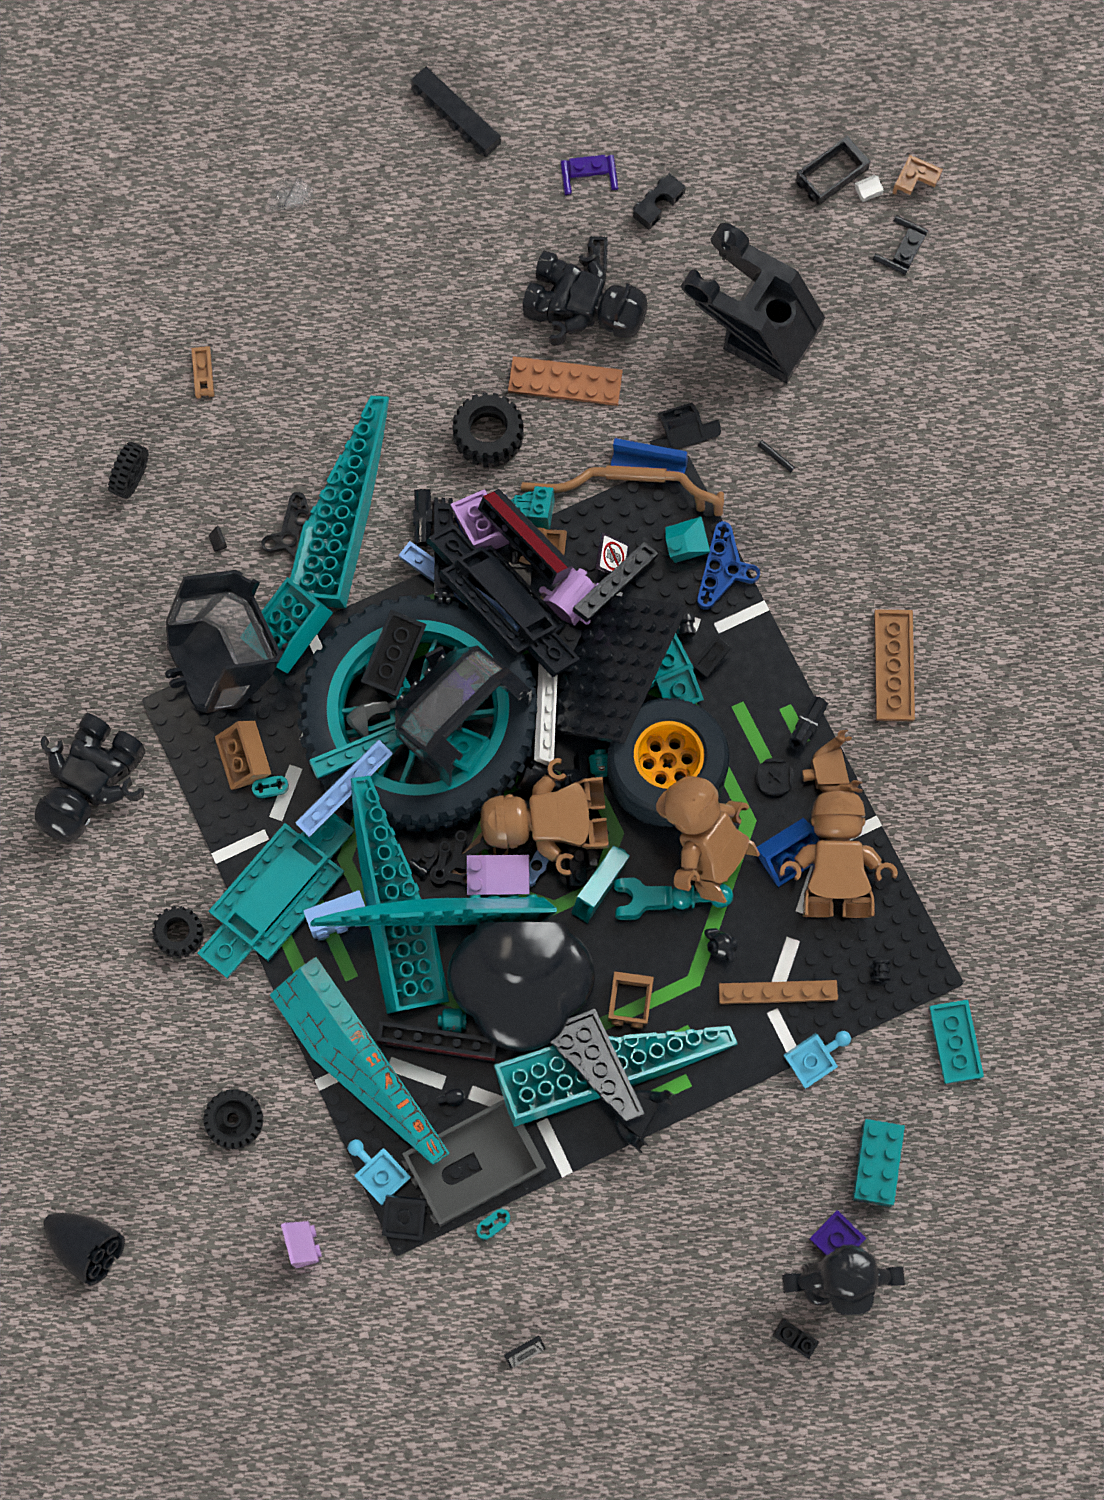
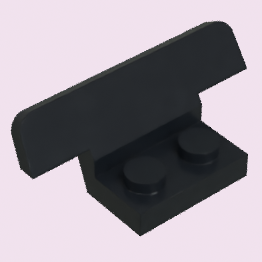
M693 402L658 413L659 421L664 427L666 436L649 441L650 445L677 450L719 436L721 434L720 422L717 419L702 424L700 414Z

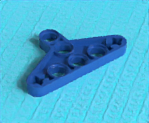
M725 521L719 522L715 527L710 546L711 552L708 554L698 594V606L704 610L713 607L735 581L753 584L760 577V570L757 566L740 562L732 527ZM722 527H725L727 532L724 533L723 539H719L720 530ZM721 544L724 546V551L716 552L714 546ZM712 561H717L720 564L717 570L710 568L709 564ZM734 565L738 568V572L731 574L728 572V567ZM754 570L757 576L750 579L747 577L746 572ZM712 578L716 584L713 587H708L705 584V580ZM706 591L710 592L709 601L707 604H704L702 599L705 598Z

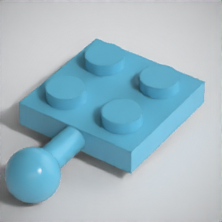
M840 1031L836 1034L835 1040L825 1046L818 1034L815 1033L783 1056L802 1086L806 1089L838 1067L830 1052L839 1046L845 1047L849 1045L851 1036L846 1031Z
M352 1140L348 1144L349 1153L358 1156L366 1164L354 1176L381 1206L385 1203L386 1195H394L410 1180L411 1177L384 1148L371 1159L364 1151L361 1141Z

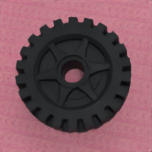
M128 442L127 445H124L120 455L117 456V461L113 464L112 474L109 476L108 490L110 493L124 499H128L134 494L135 488H137L144 474V469L147 467V457L149 456L147 448L134 442Z
M228 1089L218 1093L208 1102L203 1117L204 1127L210 1139L217 1145L226 1149H241L256 1140L261 1132L263 1112L257 1100L249 1093L239 1089ZM233 1114L238 1115V1122L229 1124V1117Z

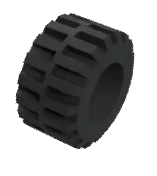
M172 906L171 910L167 908L163 910L165 913L162 915L159 913L157 916L158 920H155L153 923L155 927L152 928V933L154 934L153 939L160 950L172 958L173 956L176 958L185 956L186 958L189 956V953L192 952L194 954L196 952L195 949L197 947L200 948V942L204 939V929L198 916L192 910L185 909L183 906L179 908ZM177 922L186 923L189 926L188 936L180 942L170 941L167 937L169 927Z

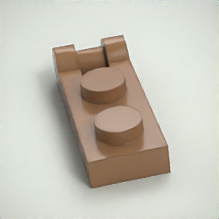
M210 346L191 348L196 398H202V396L207 395L215 397ZM201 384H207L208 388L201 389Z

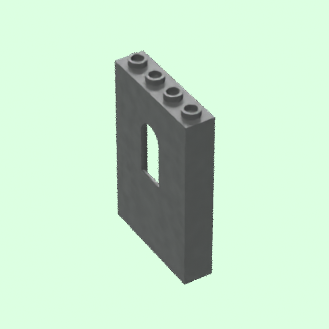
M504 1099L438 1134L450 1154L436 1164H431L414 1147L402 1153L404 1159L401 1160L406 1171L411 1170L413 1177L410 1179L415 1188L420 1187L423 1193L420 1195V1198L426 1199V1206H430L432 1212L429 1215L433 1223H438L440 1227L546 1170V1166L524 1125L513 1126ZM474 1152L483 1170L457 1184H446L442 1179L444 1168Z

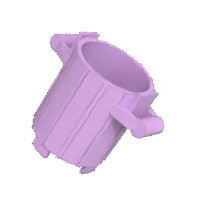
M572 568L568 577L560 581L553 591L546 589L544 586L539 589L546 604L563 621L574 626L579 620L584 624L590 623V620L586 623L572 610L581 599L596 587L586 576L587 572L581 568L578 571Z

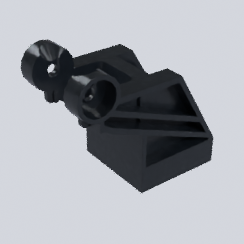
M720 223L711 237V243L719 251V256L722 257V260L725 261L726 259L752 280L750 285L738 301L721 292L716 280H705L696 269L690 270L684 279L681 288L689 298L695 301L696 306L726 328L724 350L787 384L822 329L825 316L797 270L751 246L747 235L736 226Z

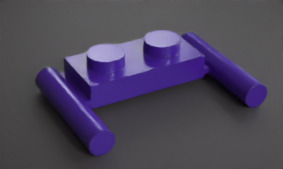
M605 155L569 158V161H560L565 195H572L570 178L609 174L611 190H618L614 155H608L607 157Z

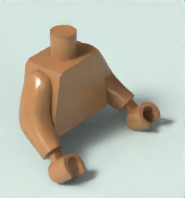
M840 730L838 736L816 751L811 760V769L802 770L804 782L814 780L816 789H820L823 793L831 791L863 792L862 789L857 788L859 784H862L861 781L853 780L849 784L842 749L840 748L844 741H851L852 739L851 736L845 738V733L848 730Z

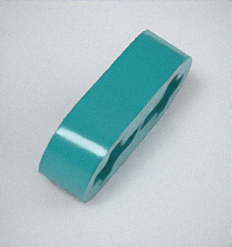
M283 776L258 779L252 785V791L258 798L282 795L289 789L288 781ZM278 781H281L282 784H285L282 786L281 790H279L278 787L272 786L278 785ZM260 784H262L263 787H269L263 789V793H259V791L256 790L259 788Z
M498 1209L477 1225V1235L484 1240L493 1237L509 1224V1212L505 1209ZM498 1213L507 1215L505 1223L500 1221L496 1225L494 1224V1221L498 1219ZM492 1223L493 1227L489 1229L490 1234L481 1235V1226L487 1227Z

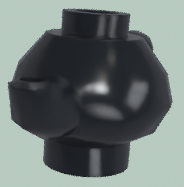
M716 928L706 929L704 935L710 940L707 944L709 953L717 959H726L727 963L733 962V952L738 947L736 938L728 933L719 932Z

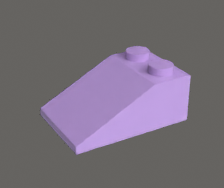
M485 489L451 504L464 536L476 549L481 546L486 548L490 545L498 549L509 544V541L478 510L482 497L487 494Z
M467 855V895L530 894L529 855Z
M308 1221L281 1224L290 1262L295 1268L320 1262L318 1257H321L322 1254L319 1244L315 1245L314 1237H317L314 1225L310 1226Z

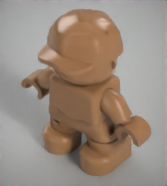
M556 758L548 765V776L544 775L533 786L532 796L529 800L530 808H527V804L522 798L514 797L510 794L505 797L504 795L493 797L482 806L480 825L486 843L500 849H513L518 845L526 843L532 831L538 852L551 862L555 861L560 874L570 876L572 875L571 871L562 869L561 863L565 859L572 860L574 856L567 853L561 854V849L555 843H564L577 847L582 845L585 849L609 848L606 818L589 820L588 810L605 809L603 778L583 779L561 790L552 792L556 785L555 781H562L567 778L564 773L561 775L554 774L553 768L556 765H561L562 759Z
M695 776L684 777L672 784L663 792L656 804V810L659 815L667 818L670 823L675 824L676 828L682 832L680 836V842L683 846L681 851V867L684 868L677 870L675 873L674 885L680 890L689 891L691 888L690 882L693 880L701 898L726 903L727 900L719 888L722 882L728 881V878L738 867L745 854L758 857L760 855L754 842L736 829L733 824H741L742 819L739 818V813L741 810L749 809V805L737 801H728L726 804L719 803L718 791L710 781Z
M846 791L822 793L813 804L811 823L814 826L816 835L826 839V841H818L816 844L804 846L795 856L794 862H786L780 867L779 877L784 875L786 867H792L796 873L794 878L798 880L801 876V868L805 869L813 863L812 872L804 892L803 917H833L832 899L844 900L842 903V917H873L874 896L864 870V865L871 870L875 869L874 875L877 882L882 879L880 874L882 869H888L891 872L892 878H897V869L891 863L882 864V859L872 847L862 845L860 841H850V839H854L862 833L863 826L865 825V808L861 798L855 793Z

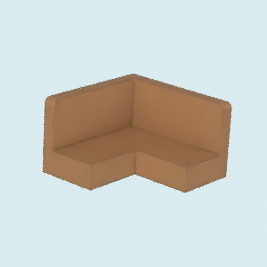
M909 155L895 183L893 194L896 195L897 191L901 190L911 195L918 180L935 187L937 181L940 180L943 169Z

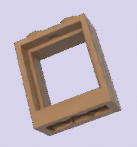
M614 972L608 1021L612 1022V1025L623 1026L624 1023L631 1024V1027L636 1029H643V1026L647 1027L654 977ZM618 983L647 987L643 1019L614 1015Z

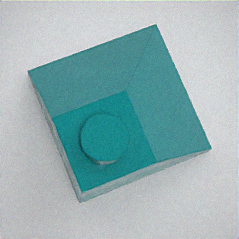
M702 517L665 527L666 543L670 558L674 563L711 552Z

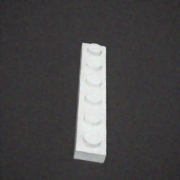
M539 663L534 760L548 766L554 759L558 675L552 677Z

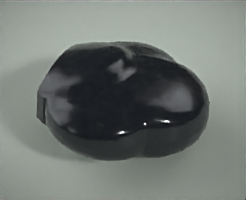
M479 922L474 933L463 939L455 949L449 962L447 977L456 1003L463 1011L474 1018L478 1029L485 1038L505 1050L525 1053L550 1044V1041L561 1034L569 1017L577 1013L588 1001L594 987L595 969L589 951L577 937L569 933V929L564 922Z

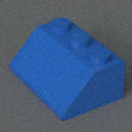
M802 818L757 846V849L760 853L761 863L779 887L795 877L796 874L792 867H786L784 875L779 877L780 867L786 862H794L795 856L804 846L816 844L820 840L814 831V827ZM813 863L810 864V865H809L808 867H806L805 869L801 868V872H803L804 870H806L807 868H809L810 866H812Z

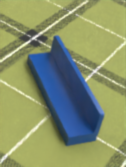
M617 438L613 442L614 454L611 466L665 468L667 471L685 474L688 463L687 451Z

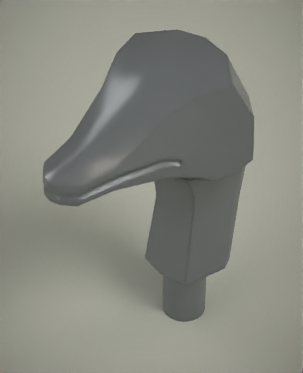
M397 700L362 704L349 713L346 717L347 722L362 738L369 735V718L375 714L390 712L391 709L396 707Z

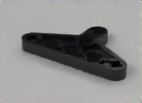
M295 492L290 496L281 532L267 535L262 539L261 545L265 552L274 553L286 550L295 560L304 523L297 521V517L300 514L307 515L308 519L310 517L307 500L303 493ZM296 497L302 500L300 501L302 509L298 510L297 503L293 502ZM285 536H292L294 538L291 544H285L283 539ZM268 540L275 542V546L272 549L265 547V543Z

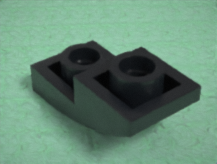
M785 1319L780 1321L772 1335L807 1359H810L819 1344V1341Z

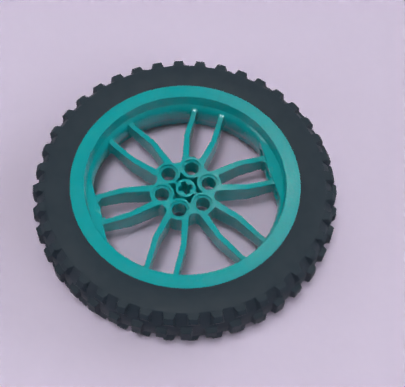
M417 595L416 598L400 596L396 601L386 599L382 600L378 606L372 604L365 607L363 613L352 614L348 617L346 624L342 622L334 629L335 634L333 636L325 638L322 642L323 648L316 650L313 655V665L307 667L305 672L306 682L301 683L300 693L302 694V700L298 701L297 708L301 713V717L297 719L298 729L303 732L300 741L302 747L306 748L307 754L305 757L308 764L310 765L309 760L349 744L350 738L361 737L354 729L346 730L344 717L348 716L356 708H345L347 693L353 680L365 671L390 610H394L427 624L420 643H432L428 653L436 649L438 645L453 650L478 645L482 650L512 671L532 690L531 706L528 708L509 691L506 692L505 688L500 685L491 694L494 708L474 711L466 719L474 720L493 717V725L489 735L490 743L470 772L458 767L453 769L452 785L450 787L443 780L428 784H407L406 780L416 756L411 750L400 781L397 782L384 777L391 758L400 745L389 749L393 754L381 765L378 772H374L370 776L380 798V805L382 809H385L387 821L393 830H402L405 827L407 831L421 832L422 828H425L429 832L439 830L440 826L443 825L445 828L456 826L460 820L466 823L474 818L477 812L481 814L482 806L487 800L504 795L506 789L511 790L516 783V777L522 776L526 769L524 764L526 759H531L533 750L531 746L532 743H535L537 694L535 688L537 684L531 673V665L524 658L523 653L514 657L481 620L467 608V605L460 601L453 600L452 603L446 604V598H442V604H438V598L431 599L430 596ZM426 658L423 664L420 681L424 678L423 674L429 668V665L426 662ZM484 659L496 672L499 671L496 667H494L491 663ZM470 660L478 668L486 681L492 676L477 660L474 662ZM406 677L397 697L388 694L394 700H397L403 694L407 695L411 691L409 689L411 686ZM426 699L407 718L416 716L424 732L426 730L423 727ZM395 708L391 709L390 712L380 713L390 715V719L369 726L368 734L371 735L395 725ZM419 710L420 712L422 710V715H416L415 711ZM422 735V736H420V737H418V738H415V739H416L417 741H419L420 738H424V737H423V735ZM352 765L323 776L318 780L323 783L327 791ZM352 795L342 804L343 807L350 811L353 809Z

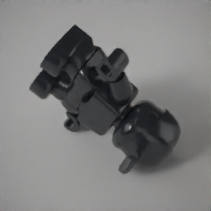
M592 243L587 244L588 253L592 254L590 257L578 256L579 263L587 267V271L581 270L572 263L558 259L555 253L544 250L537 263L536 280L551 283L553 287L551 291H545L543 285L530 282L525 291L522 303L524 317L538 322L548 321L552 323L553 330L560 331L558 335L552 334L549 337V342L554 346L563 344L567 333L569 335L583 331L587 326H593L596 318H598V323L603 329L613 332L614 337L619 338L635 336L645 321L648 308L646 295L629 283H626V287L612 285L606 290L607 273L599 263L597 247Z
M85 713L79 723L75 739L71 744L70 754L65 761L61 754L64 749L62 740L58 741L56 747L48 748L49 740L46 736H43L41 747L44 754L48 756L50 773L59 780L61 787L52 788L47 795L40 798L35 809V822L38 827L54 839L71 843L86 831V825L90 823L92 810L89 803L94 806H98L100 803L109 805L122 800L123 796L130 801L142 799L145 793L144 788H138L135 792L128 791L129 787L133 785L130 777L123 782L122 787L115 785L128 776L130 771L137 768L146 753L143 744L137 738L124 731H118L112 741V747L107 750L101 747V745L111 732L110 726L99 717Z
M852 1244L843 1245L840 1248L837 1247L822 1261L808 1263V1265L803 1264V1274H782L783 1293L804 1291L807 1300L813 1305L824 1306L831 1302L834 1310L841 1315H860L870 1311L873 1306L875 1291L879 1286H905L904 1267L879 1268L876 1258L860 1246Z

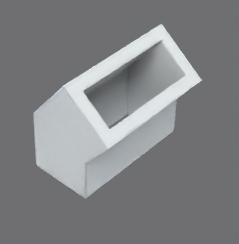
M876 175L854 183L862 202L882 195L884 191L879 177Z

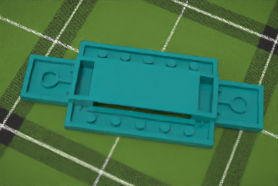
M335 813L310 837L304 831L298 834L284 823L208 911L222 925L197 954L227 979L253 949L269 961L306 918L303 910L316 906L345 873L331 859L355 830ZM315 873H317V874L311 879V881L305 886V888L299 893V895L293 900V902L286 908V910L280 915V917L274 922V924L268 929V931L265 933V930H266V929L271 925V923L278 917V915L284 910V908L290 903V901L296 896V894L303 888V886L309 881V879H310Z

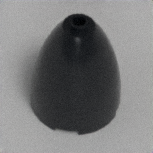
M53 1213L48 1215L43 1222L46 1238L57 1258L72 1275L89 1286L99 1283L108 1275L110 1271L107 1269L111 1267L115 1258L119 1259L124 1250L125 1237L119 1231L88 1216L74 1213Z

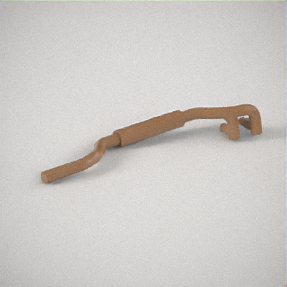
M607 465L606 468L591 467L586 469L576 478L564 483L522 482L521 485L522 492H532L534 487L538 486L551 487L554 493H562L582 485L594 476L606 477V479L663 483H666V480L679 481L695 497L697 511H704L705 501L713 504L716 516L723 515V492L720 491L715 495L703 491L695 486L687 475L682 472L667 471L665 468Z

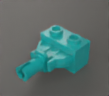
M535 486L534 491L524 493L523 495H515L511 501L537 528L550 530L555 503L553 488Z

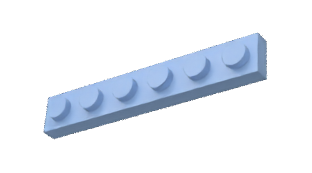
M378 739L295 823L310 837L352 795L351 778L371 776L393 753Z

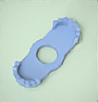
M538 850L531 862H529V885L531 887L536 884V880L545 871L546 865L549 862ZM535 860H539L542 863V868L538 871L531 868V863Z

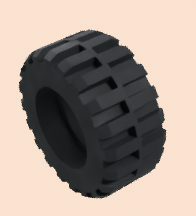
M484 392L479 397L478 394L472 396V400L466 399L463 401V407L459 406L456 410L457 415H454L452 425L454 443L457 445L458 452L460 454L463 453L464 459L467 461L472 459V464L478 466L480 462L483 463V467H489V464L493 463L494 467L499 466L500 461H503L504 464L507 463L509 457H514L517 454V449L521 448L524 436L522 414L520 410H517L514 402L509 403V398L505 396L500 398L498 393L488 395V392ZM494 417L504 423L506 432L500 439L494 442H482L471 434V426L480 418Z

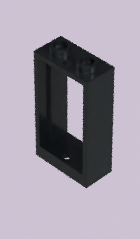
M846 136L799 170L796 176V184L800 189L806 190L808 198L812 202L820 205L867 171L871 161ZM841 151H844L858 168L820 194L806 177Z

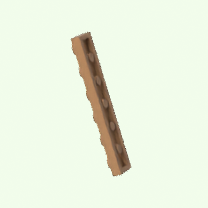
M837 980L719 984V1004L838 1000Z

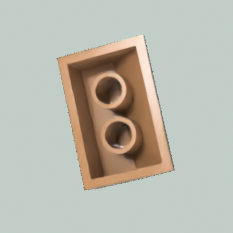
M238 721L215 736L231 790L253 784L256 780L271 775L255 721Z

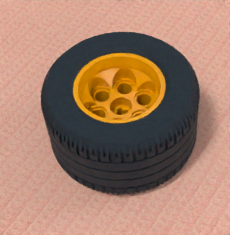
M659 698L644 702L625 743L610 742L607 760L609 786L618 803L636 819L655 826L673 827L675 824L670 823L667 818L660 816L657 812L656 804L663 792L677 782L674 778L676 775L684 777L695 776L710 781L717 789L719 798L729 769L730 755L728 742L715 718L702 707L700 708V706L692 704V702L677 698ZM675 742L678 743L680 747L678 749H672L670 747V744ZM658 745L661 750L653 752L650 747ZM688 757L692 760V763L684 764L682 759ZM650 762L654 767L652 769H645L643 764ZM664 762L667 764L671 763L670 769L669 767L664 768ZM662 777L666 782L659 784L656 783L655 779Z

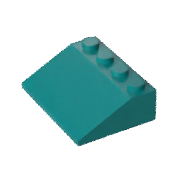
M288 577L261 611L279 651L283 644L289 643L277 668L288 674L333 614L324 604ZM252 623L242 638L266 659H269Z

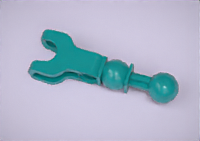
M620 878L614 881L616 891L628 893L632 897V902L629 905L620 906L616 909L615 917L619 920H636L647 910L672 909L673 906L678 909H686L691 905L694 908L695 902H711L715 907L724 908L730 905L733 900V892L726 884H721L719 887L727 900L726 903L701 898L698 891H694V885H691L689 891H685L676 887L672 889V886H645L636 878Z

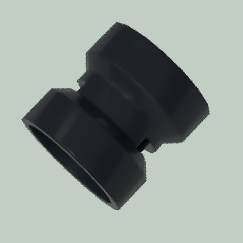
M684 614L677 629L678 637L688 638L696 635V628L693 626L695 623V616L693 614Z

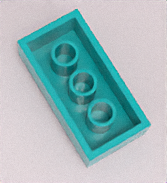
M870 1119L863 1121L852 1196L853 1201L888 1207L894 1206L905 1125Z

